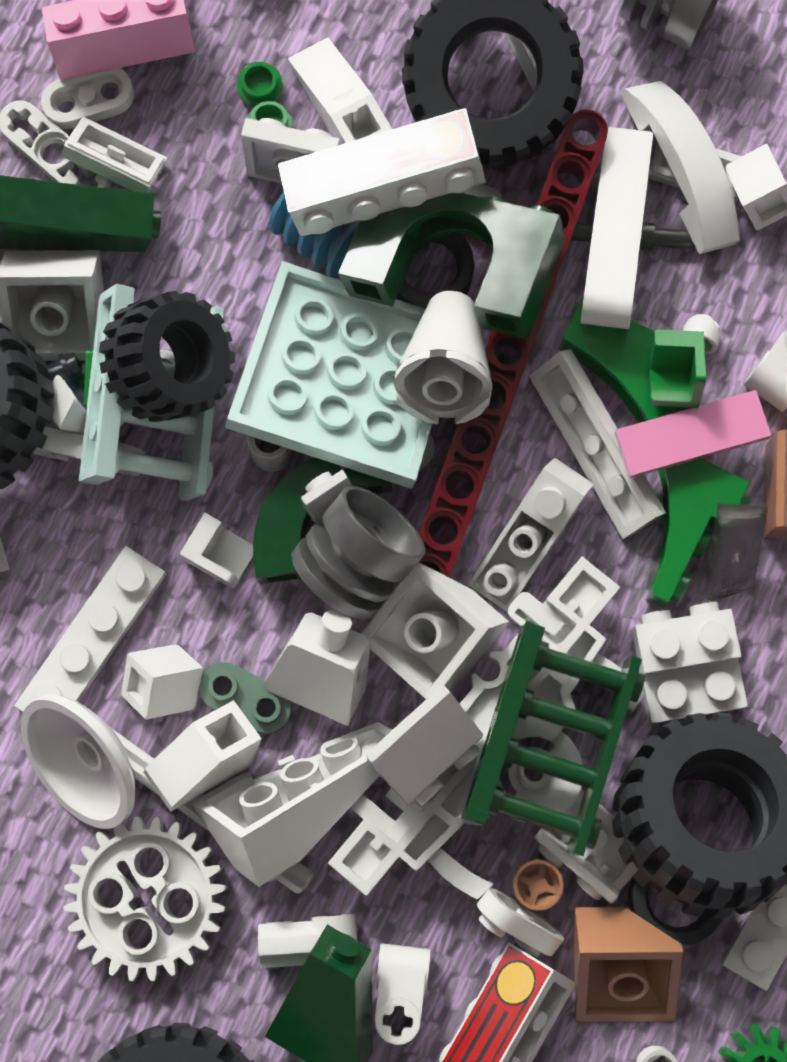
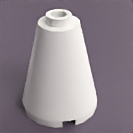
M457 291L440 292L431 298L394 375V386L398 404L411 416L427 423L439 424V418H455V424L465 423L480 416L490 404L492 379L474 302L467 295Z

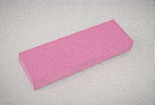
M756 390L699 406V408H690L616 429L614 433L629 479L768 440L771 436Z

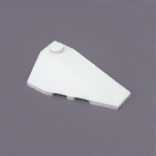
M379 722L325 742L321 747V753L310 758L295 760L293 755L278 760L279 770L252 779L250 772L237 776L193 802V805L232 866L260 887L266 882L279 878L285 870L300 862L380 776L367 761L365 755L387 736L392 729Z

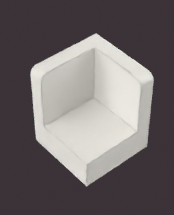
M768 144L726 165V171L742 206L757 231L787 216V182Z
M204 513L181 550L180 555L187 563L234 589L253 558V545L225 529L221 521Z
M169 645L128 653L121 696L146 720L193 710L197 704L203 667L179 645Z

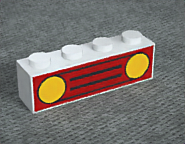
M466 108L279 163L288 212L301 237L309 234H322L333 227L357 220H370L380 213L404 206H418L428 199L449 193H463L473 186L486 183Z
M508 943L503 953L493 962L490 976L478 997L469 1004L462 1025L452 1042L442 1051L439 1062H532L576 983L525 951Z

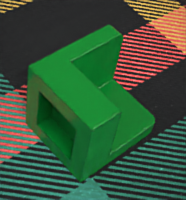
M655 329L649 354L650 404L663 407L699 408L706 383L704 331Z

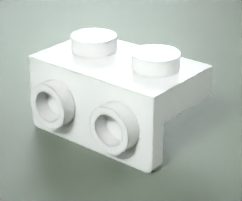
M582 788L573 805L564 813L578 816L585 792ZM600 804L595 818L602 820L600 834L593 849L586 847L584 856L567 853L571 836L540 827L535 835V839L541 843L538 849L542 855L558 867H561L563 864L567 865L579 876L576 880L578 885L596 900H600L603 896L607 901L613 903L619 896L620 890L638 870L633 862L624 864L618 851L624 842V838H616L614 836L612 820L615 816Z

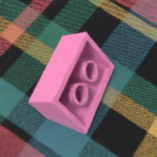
M72 0L42 7L47 44L60 80L196 52L185 0Z

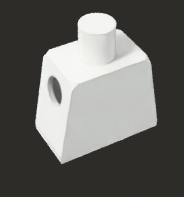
M328 610L322 617L314 613H306L264 683L263 689L348 726L366 690L371 642L367 636L351 630V618L338 610Z

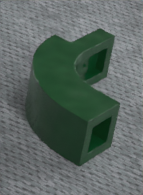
M316 457L291 470L270 492L260 510L253 539L255 575L259 584L301 579L293 566L291 556L295 547L304 538L306 527L311 519L303 506L301 497L308 493L305 487L313 479L325 472H330L332 476L341 471L340 465ZM352 469L343 470L352 486L369 490L374 494L392 492V482Z

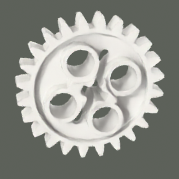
M134 817L131 832H128L122 823L114 827L115 837L112 839L103 832H97L96 838L100 848L95 850L83 846L80 850L88 859L87 864H71L70 869L80 876L79 883L64 885V889L70 893L77 894V901L63 906V909L67 912H77L79 919L73 922L68 927V930H84L86 936L78 944V949L81 950L94 945L97 950L91 963L93 965L99 964L108 957L111 959L109 974L112 976L116 975L124 965L128 966L129 981L137 980L142 968H146L150 981L157 980L160 965H164L167 972L173 976L178 973L177 958L180 957L190 966L196 963L192 947L196 946L205 951L210 949L211 945L203 936L205 931L220 932L221 927L211 920L212 913H220L227 910V907L223 904L214 902V895L226 891L227 886L213 884L212 877L223 868L221 865L207 867L204 861L211 855L213 849L206 847L196 851L194 846L197 843L199 834L193 832L184 840L181 839L182 824L179 822H175L168 832H163V820L161 817L153 819L149 830H146L141 817ZM150 848L157 849L161 853L164 862L162 870L154 877L146 876L140 868L141 855ZM121 861L127 863L132 875L141 888L155 889L157 894L151 899L152 904L173 927L174 932L172 935H167L164 932L159 920L149 907H136L135 901L139 899L140 895L131 881L120 871L118 865ZM110 878L120 883L123 889L121 902L113 908L106 906L100 898V888ZM178 888L187 890L193 899L192 910L185 917L175 916L168 906L170 895ZM137 919L146 921L152 929L151 942L145 948L133 945L128 936L130 925Z

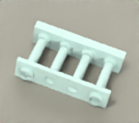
M115 284L99 295L79 482L98 485L114 479L115 474L119 470L179 480L178 499L190 500L205 495L213 476V466L209 462L214 407L191 416L169 421L149 422L148 418L138 419L132 416V408L123 410L116 403L119 395L116 392L109 393L105 385L110 380L107 373L101 374L99 363L105 361V354L99 353L100 342L108 340L103 331L107 323L115 321L113 315L117 311L133 303L135 292L133 287ZM215 306L211 308L210 312L212 314L219 313L223 318L224 308ZM222 324L224 332H227L226 326ZM163 363L167 372L174 377L175 365ZM125 422L184 434L182 461L123 451L122 446L118 445L120 426Z

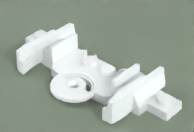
M583 556L543 604L528 592L520 593L510 604L507 612L508 617L519 627L525 622L545 627L542 641L548 642L550 649L621 671V668L615 663L598 654L606 638L590 626L592 621L620 589V586ZM518 634L504 651H494L489 655V658L499 666V676L489 682L480 679L475 673L472 674V689L460 703L484 734L482 739L476 743L481 750ZM542 667L540 672L532 670L527 689L533 690L535 697L575 709L570 694L580 679ZM603 687L614 695V690ZM643 691L641 692V695L637 703L632 701L629 702V706L627 709L629 715L633 713L638 703L642 699L644 695ZM527 716L526 720L517 718L512 737L520 740L531 737L545 739L555 745L549 753L541 748H530L583 765L575 744L561 731L563 729L562 726L531 716ZM481 753L461 771L452 765L439 777V780L445 786L423 806L416 799L407 806L391 788L385 796L403 811L396 821L362 794L351 806V809L364 820L328 864L367 896L398 857L415 871L428 861L454 887L475 899L480 898L493 884L471 873L440 847L463 824L481 825L461 818ZM512 764V767L508 768L509 781L517 791L514 797L563 813L573 805L582 787L543 774L539 781L531 782L525 777L524 767ZM499 778L498 783H497V786L502 787L501 782H500V778Z

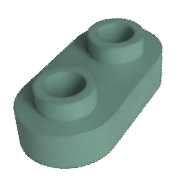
M227 662L216 663L207 668L202 674L199 686L202 700L213 710H217L234 700L254 729L259 733H276L282 730L291 718V701L264 690L263 686L266 680L234 664ZM221 678H228L232 682V689L226 695H218L215 692V684ZM267 699L272 700L276 706L274 714L270 717L260 716L258 713L260 702Z

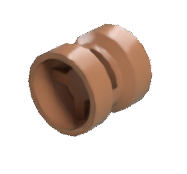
M531 859L520 864L512 875L511 883L513 894L517 900L527 908L539 911L549 909L559 901L564 885L562 875L556 866L540 859Z

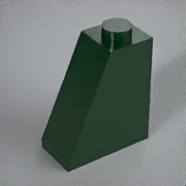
M327 924L307 957L265 1037L306 1062H367L373 1051L372 950L357 942L350 935L342 933Z

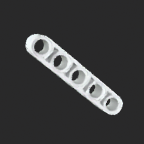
M608 127L607 139L603 150L581 324L629 329L653 132Z

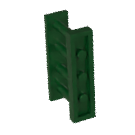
M525 622L518 632L461 818L478 824H485L487 815L496 817L497 813L571 836L567 853L584 856L586 847L593 849L600 834L602 820L595 818L629 702L637 703L644 686L645 674L639 672L642 659L632 656L624 660L621 671L550 649L549 643L542 641L545 627ZM543 667L614 690L615 693L607 719L535 697L534 691L527 689L532 670L540 672ZM527 716H531L599 738L600 742L592 768L519 745L520 739L512 737L517 718L526 720ZM512 764L586 787L578 816H572L505 794V788L497 786L502 767L511 768Z

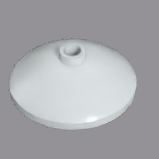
M51 694L43 695L29 703L21 717L22 741L34 771L49 793L69 813L86 824L102 829L114 828L130 816L134 807L135 779L125 748L113 729L90 709L66 697Z

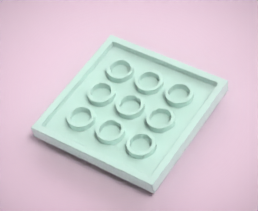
M282 261L225 428L412 489L418 475L432 423H427L411 416L398 404L394 386V375L426 309L398 299L395 300L392 307L351 297L341 280Z

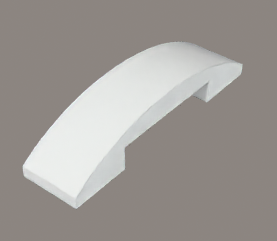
M662 81L625 88L620 94L637 129L653 131L689 204L679 214L698 253L703 254L735 245L740 240L736 207L730 184L715 146L698 117L688 104Z

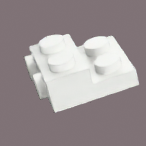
M708 602L689 607L690 616L673 619L671 618L670 610L651 612L641 615L643 624L635 625L631 629L636 657L642 659L639 672L645 674L643 693L650 724L685 719L687 715L696 713L708 715L715 712L719 713L748 707L738 658L741 657L732 608L719 610L718 602Z

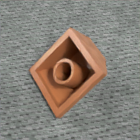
M575 907L573 931L574 982L576 983L574 987L575 1022L676 1021L683 958L682 944L626 907Z

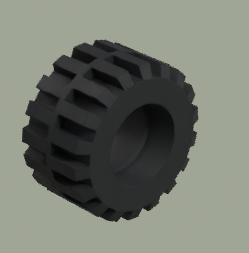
M170 291L127 305L128 307L120 309L113 315L115 321L107 323L103 331L108 340L100 342L99 353L105 354V361L99 363L101 374L107 373L110 381L105 384L109 393L116 392L119 395L116 403L123 410L132 408V416L138 419L148 418L149 422H162L207 411L216 406V400L223 399L227 393L224 384L231 383L234 375L229 366L235 362V352L229 350L228 342L233 340L230 331L224 332L221 326L225 322L219 313L212 314L210 312L212 305L206 300L196 301L195 294L189 292L178 294V291ZM161 337L169 344L175 358L174 377L167 372L161 360Z

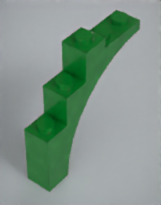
M583 296L562 337L559 350L571 349L578 362L590 368L618 394L638 423L690 409L687 407L652 406L650 404L649 354L654 331L633 320H630L629 329L581 324ZM702 458L658 471L663 491V508L666 511V514H664V534L659 565L645 600L661 608H664L671 598L679 601L691 579V575L685 573L684 570L691 556L700 559L711 539L712 533L705 530L706 526L722 533L730 522L738 525L751 499L744 496L750 482Z

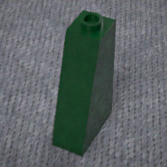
M0 175V249L146 252L152 238H159L161 211L153 210L154 194Z

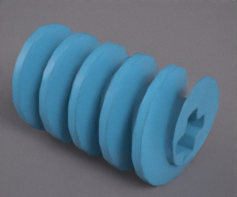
M283 191L271 211L268 226L273 234H283V241L289 246L297 245L298 253L304 258L312 256V264L318 269L326 267L327 276L340 279L338 273L358 224H353L346 231L342 229L343 225H339L322 234H309L301 237L288 212Z

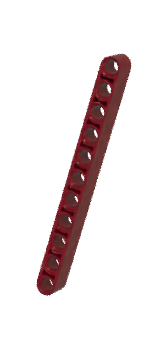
M585 109L577 111L566 123L537 206L548 208L555 214L560 215V219L565 227L563 229L565 242L528 340L492 331L485 348L492 379V389L500 393L503 405L495 409L486 408L480 416L458 424L419 532L426 550L419 563L431 566L437 572L449 578L607 139V123L602 115L594 110ZM580 130L587 131L593 136L595 143L582 145L574 139L573 133ZM561 173H571L579 180L580 186L572 189L566 188L560 184L557 176ZM499 345H510L517 351L519 359L513 364H503L495 357L494 349ZM470 432L481 434L486 439L487 450L479 454L468 452L462 445V437ZM455 476L465 478L471 485V495L464 499L453 498L446 491V481ZM437 521L450 523L456 533L455 540L445 545L436 543L430 537V525Z

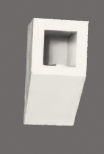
M233 700L193 722L144 768L143 773L171 812L252 766L262 738Z

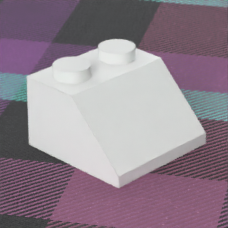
M5 251L0 264V312L2 324L27 339L35 347V353L43 357L44 361H58L59 354L64 353L67 356L73 352L79 361H85L86 350H93L99 295L104 292L100 251Z
M418 563L407 577L399 583L362 632V635L367 636L370 640V649L420 695L427 699L443 684L452 694L509 621L472 589Z
M443 684L374 746L365 757L407 806L415 799L423 806L445 786L439 780V777L452 765L461 771L482 752L476 743L482 739L484 734Z

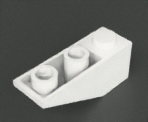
M329 38L288 58L289 64L332 137L339 138L340 145L393 130L371 92Z
M554 458L543 468L468 586L508 612L510 604L522 592L594 486V483Z

